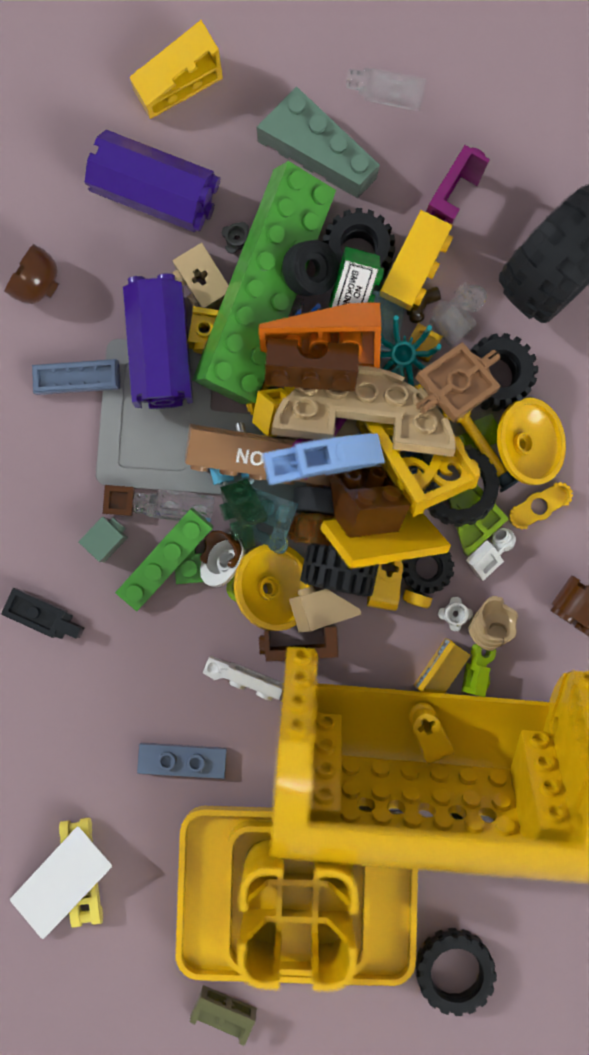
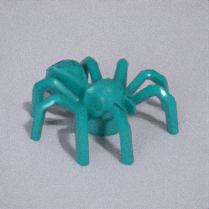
M395 315L393 317L395 345L387 341L381 332V343L391 349L388 352H380V358L391 357L382 369L388 371L395 364L391 372L405 377L404 367H406L408 384L414 387L411 364L423 370L426 366L418 361L416 357H429L437 353L442 347L441 344H438L428 351H416L430 334L432 325H428L421 337L412 345V337L409 341H406V336L403 337V341L400 340L399 317Z

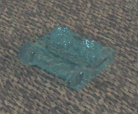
M253 487L239 528V535L246 540H255L269 546L271 551L277 554L284 553L288 548L287 535L298 504ZM257 520L273 526L272 535L259 530L256 526Z

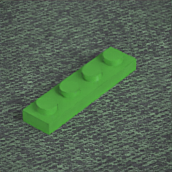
M191 507L117 589L115 594L135 611H138L214 526Z

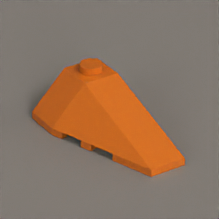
M348 303L259 324L261 352L267 353L268 338L298 340V351L301 355L310 359L323 357L327 353L328 342L358 344V366L380 368V303Z

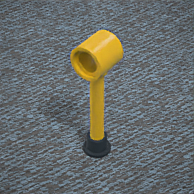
M442 410V413L448 418V420L451 421V419ZM470 411L458 419L456 423H460L481 454L486 455L489 458V462L492 465L494 464L501 487L499 490L503 492L516 484L518 480L502 464L471 419L470 415L472 413Z

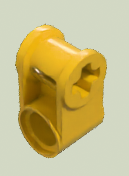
M401 560L391 562L395 566V570L390 571L388 575H386L385 570H382V565L388 563L379 564L373 595L367 597V607L390 611L397 610L403 574Z
M423 702L414 705L410 710L409 718L427 764L454 754L455 751L445 728H442L434 708L428 703ZM427 719V722L422 723L421 720Z

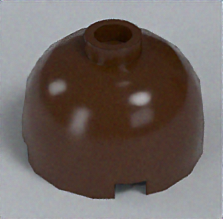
M33 244L20 261V266L13 273L4 290L10 297L27 304L38 303L45 296L51 298L59 286V283L55 281L58 272L56 262L44 249Z

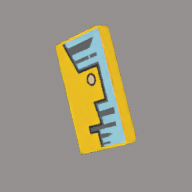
M445 638L413 686L421 692L445 694L471 655L453 641Z

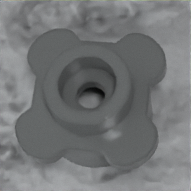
M245 222L234 223L222 229V236L226 239L227 245L225 248L228 253L234 254L237 250L243 249L249 226ZM235 236H239L240 239L235 240Z

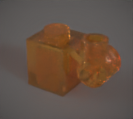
M301 513L297 514V516L285 517L280 523V532L295 543L333 546L321 531L323 521L335 520V516Z

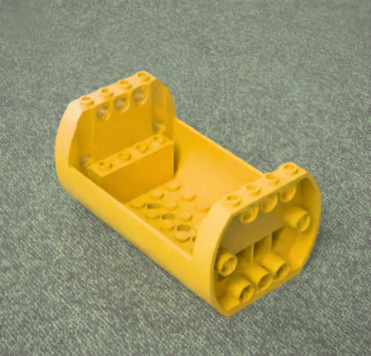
M287 647L270 858L589 884V671L573 670L562 674L553 689L549 702L321 684L317 683L316 680L318 653L315 652V649ZM422 702L428 703L434 708L442 728H445L455 751L454 754L431 764H427L409 718L411 708L417 703ZM427 719L421 720L422 723H426ZM368 806L373 811L363 812L358 807ZM397 808L403 813L396 815L391 813L389 809ZM419 811H428L433 816L424 817ZM450 813H457L461 815L463 819H454L452 818ZM480 816H488L493 819V822H485Z

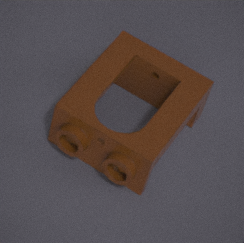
M335 624L323 627L324 644L271 647L270 631L265 630L264 635L259 637L260 655L266 656V662L286 661L287 647L315 649V652L318 653V659L338 658L337 627Z

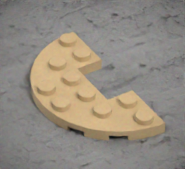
M358 366L355 392L295 388L287 398L284 397L279 405L272 427V435L323 440L333 438L335 417L393 424V449L452 457L456 450L455 438L447 417H443L437 405L424 414L420 413L421 409H417L416 403L428 396L423 388L416 389L404 382L405 377L369 366Z

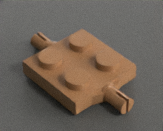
M463 342L417 374L416 380L428 394L427 397L416 403L417 409H421L420 413L424 414L437 405L453 423L500 389L501 385L495 380L489 370L491 365L500 360L499 353L496 354L497 351L492 350L480 358L473 354Z

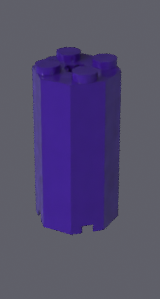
M109 130L103 131L96 137L93 145L99 148L96 154L90 152L86 164L84 182L87 186H90L88 188L89 192L192 232L201 231L205 219H211L215 204L212 203L213 194H216L221 180L220 177L214 174V171Z
M168 273L160 274L157 278L146 279L142 276L129 277L128 285L123 287L132 404L135 408H142V403H148L149 409L178 408L183 406V400L185 399L188 404L193 403L185 295L182 282L175 281V275Z

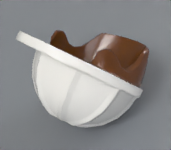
M219 530L211 531L206 535L205 549L200 555L201 578L205 584L211 587H221L235 576L240 561L246 555L245 545L239 536L231 532L227 533Z

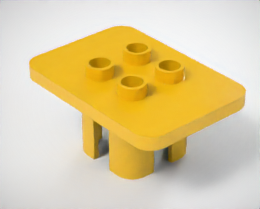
M199 806L192 809L186 815L180 828L176 927V963L185 976L193 980L246 982L258 989L280 990V983L312 984L313 991H336L346 985L397 986L403 984L412 976L416 966L418 870L270 858L273 807ZM361 810V811H363V812H371V811H373V810ZM390 811L391 813L396 815L402 814L401 812Z

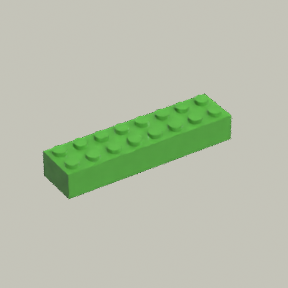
M290 161L273 169L192 381L240 404L256 403L257 392L261 390L265 379L267 353L261 352L259 324L287 318L297 295L287 286L282 273L284 256L297 243L318 240L336 192L334 188ZM310 260L306 262L305 270L307 269Z

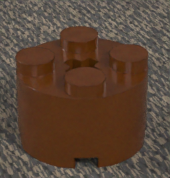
M571 575L551 603L553 607L550 611L570 624L575 620L577 623L574 627L589 637V585H583L580 582L581 580Z

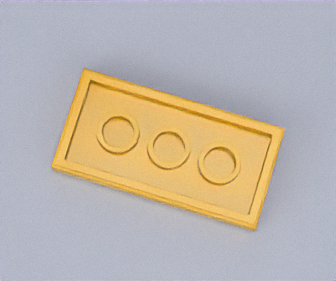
M409 510L399 532L348 538L336 519L323 521L321 531L350 569L448 553L451 544L424 513L413 517Z

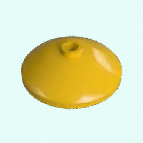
M524 398L520 401H515L505 409L497 430L498 451L505 468L516 480L527 485H540L549 482L560 471L566 453L565 433L559 417L548 404L536 398Z
M267 543L257 546L242 558L236 569L234 594L237 604L243 615L252 624L261 629L281 631L294 627L296 622L289 599L299 596L297 590L312 586L300 580L304 558L293 548L280 543ZM264 584H265V585L267 586V588H268L267 593H265V592L263 591V585H264Z

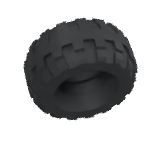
M589 184L580 187L575 193L565 199L529 235L499 274V282L504 288V295L529 319L534 318L540 323L549 322L589 285Z

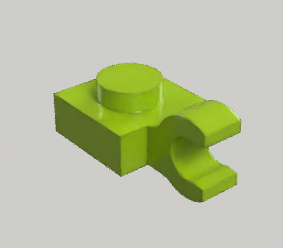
M473 644L471 648V664L466 663L461 691L485 697L486 690L490 685L489 674L491 669L486 666L495 659L496 649L492 651L486 650L485 655L482 656V648L477 644Z

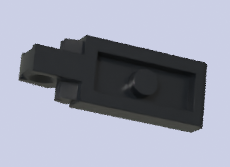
M12 588L1 615L51 638L63 639L66 634L77 639L81 637L85 627L71 621L73 615L67 613L68 611L18 588Z

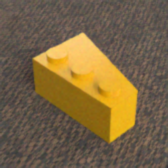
M202 20L197 22L129 77L133 90L149 118L156 117L223 79L219 49Z
M420 210L380 290L379 296L408 311L411 310L414 304L419 306L427 291L422 288L427 277L433 279L440 263L436 262V259L441 251L447 252L454 238L449 235L453 225Z

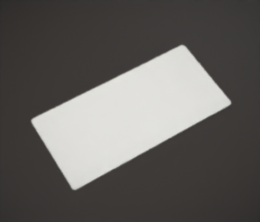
M76 827L10 898V901L41 939H44L112 868V864L79 827Z

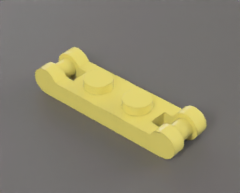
M90 817L82 818L80 822L71 823L70 820L60 821L59 834L61 843L76 827H79L93 842L92 821ZM98 882L69 912L72 928L81 927L83 923L89 922L92 925L102 924L103 910L100 904ZM89 904V910L82 911L80 905Z

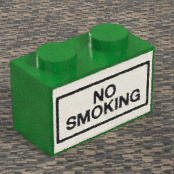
M345 247L337 280L331 293L329 308L348 303H374L375 294H372L374 285H380L384 268L380 267V255Z

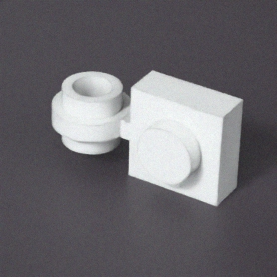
M499 528L493 533L492 544L486 540L466 559L475 575L482 581L504 562L500 555L514 547L516 542L514 533L510 529Z

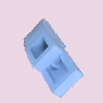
M378 433L342 436L300 443L291 448L266 452L262 455L269 486L385 463Z

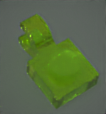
M493 414L473 421L490 446L497 443L498 426ZM467 433L458 436L462 440L464 447L472 444L473 449L478 450Z

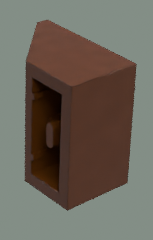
M382 467L361 468L330 475L334 516L348 538L399 532L411 504Z

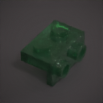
M248 479L220 487L223 504H220L219 508L224 521H230L229 528L234 540H240L244 550L254 547L255 540L252 526L268 521V514Z

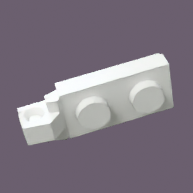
M214 656L209 657L203 674L213 680L226 678L230 680V685L243 690L248 687L257 691V696L270 701L273 698L279 700L284 688L283 682Z

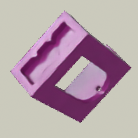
M464 145L428 204L426 212L453 225L460 209L447 202L461 177L478 186L490 159L480 149Z

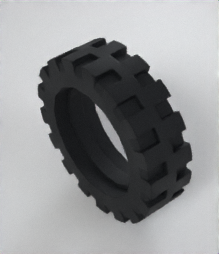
M470 448V450L465 449L470 459H474L480 468V476L484 484L483 495L477 504L466 509L449 508L441 502L427 508L431 516L441 520L443 524H454L456 527H462L465 524L473 525L478 520L485 518L495 505L499 492L497 470L494 464L492 465L489 462V458L486 455L479 454L478 450ZM432 481L423 492L426 494L435 490V482Z
M448 928V931L445 932L442 930L435 932V936L432 938L429 936L424 941V947H420L418 950V960L415 966L416 978L423 997L428 1000V1003L434 1009L437 1007L441 1013L449 1015V1012L454 1013L455 1016H463V1013L466 1012L469 1014L476 1012V1008L479 1006L483 1007L488 1002L487 997L489 995L492 996L495 989L493 983L497 980L495 963L488 948L478 936L471 935L470 931L465 929L457 931L456 928ZM451 949L468 951L476 957L479 963V974L476 982L468 990L461 993L444 992L434 985L431 978V969L434 961L442 953Z

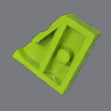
M477 484L476 488L468 489L449 498L450 508L458 510L470 508L480 500L483 490ZM496 504L482 520H478L473 525L465 524L462 527H456L462 550L466 557L472 554L509 519Z

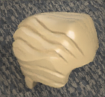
M489 597L469 622L468 629L471 638L478 646L488 651L501 647L516 636L518 613L504 604L502 597Z

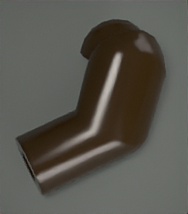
M437 286L426 291L419 306L414 304L410 311L406 310L410 322H422L425 318L423 311L426 305L441 300V294Z

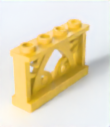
M421 384L414 386L416 389L423 388ZM357 420L356 426L361 434L378 433L385 463L381 464V466L411 504L409 511L413 517L423 513L425 509L468 489L476 488L480 477V468L474 459H470L466 453L460 437L454 435L456 450L453 457L433 454V458L428 466L424 461L417 458H402L399 454L402 450L393 449V443L389 438L393 437V424ZM453 465L461 477L455 481H447L437 474L438 471L445 476H452L453 472H450L447 467ZM410 466L418 467L416 474L411 473L409 470ZM432 481L440 486L426 494L423 492Z

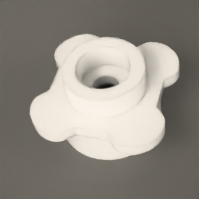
M455 596L450 598V603L445 608L439 609L438 616L440 619L447 621L452 631H459L461 625L473 617V611L462 604L461 598ZM457 611L458 616H453V612Z

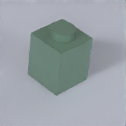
M101 517L78 543L97 561L105 563L128 537L123 533L126 528L113 517L109 520L106 517Z

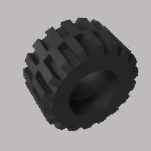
M356 208L355 213L351 214L349 209L344 211L342 218L339 215L333 218V225L329 223L323 242L334 251L338 260V267H340L343 257L341 246L350 239L361 238L372 245L376 255H380V267L384 268L382 279L386 276L395 253L394 244L396 240L395 235H391L392 227L390 224L384 225L385 218L379 215L376 218L374 217V211L368 209V213H362V208Z
M498 333L491 334L489 338L484 337L471 348L470 351L480 358L490 353V351L496 350V354L499 353L500 360L504 361L512 372L511 385L500 387L495 394L481 403V409L487 410L492 408V411H499L504 408L505 410L513 402L525 398L532 391L531 387L536 384L537 378L534 375L538 373V366H534L533 363L537 358L535 354L530 355L528 353L531 349L528 344L524 347L520 344L521 338L516 336L511 340L510 334L504 333L499 337Z
M314 543L307 545L300 580L307 585L368 597L373 595L379 564L350 569L333 546Z

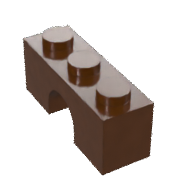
M268 338L265 386L355 392L358 376V344L328 342L327 353L323 357L310 359L304 357L298 351V340Z

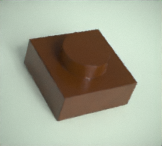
M105 485L102 514L133 516L135 488Z

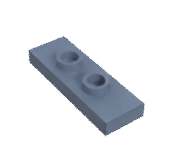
M117 359L32 365L33 394L35 395L120 389L119 361Z
M141 742L139 744L137 774L225 779L227 748Z

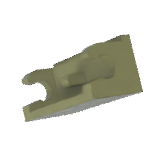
M203 985L190 1015V1023L196 1024L198 1020L237 1037L239 1044L245 1046L256 1022L257 1008Z

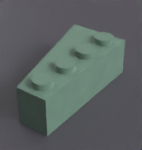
M297 86L256 127L258 143L266 147L267 145L278 151V154L287 159L295 160L302 164L306 170L318 173L325 177L329 183L356 198L377 179L380 164Z

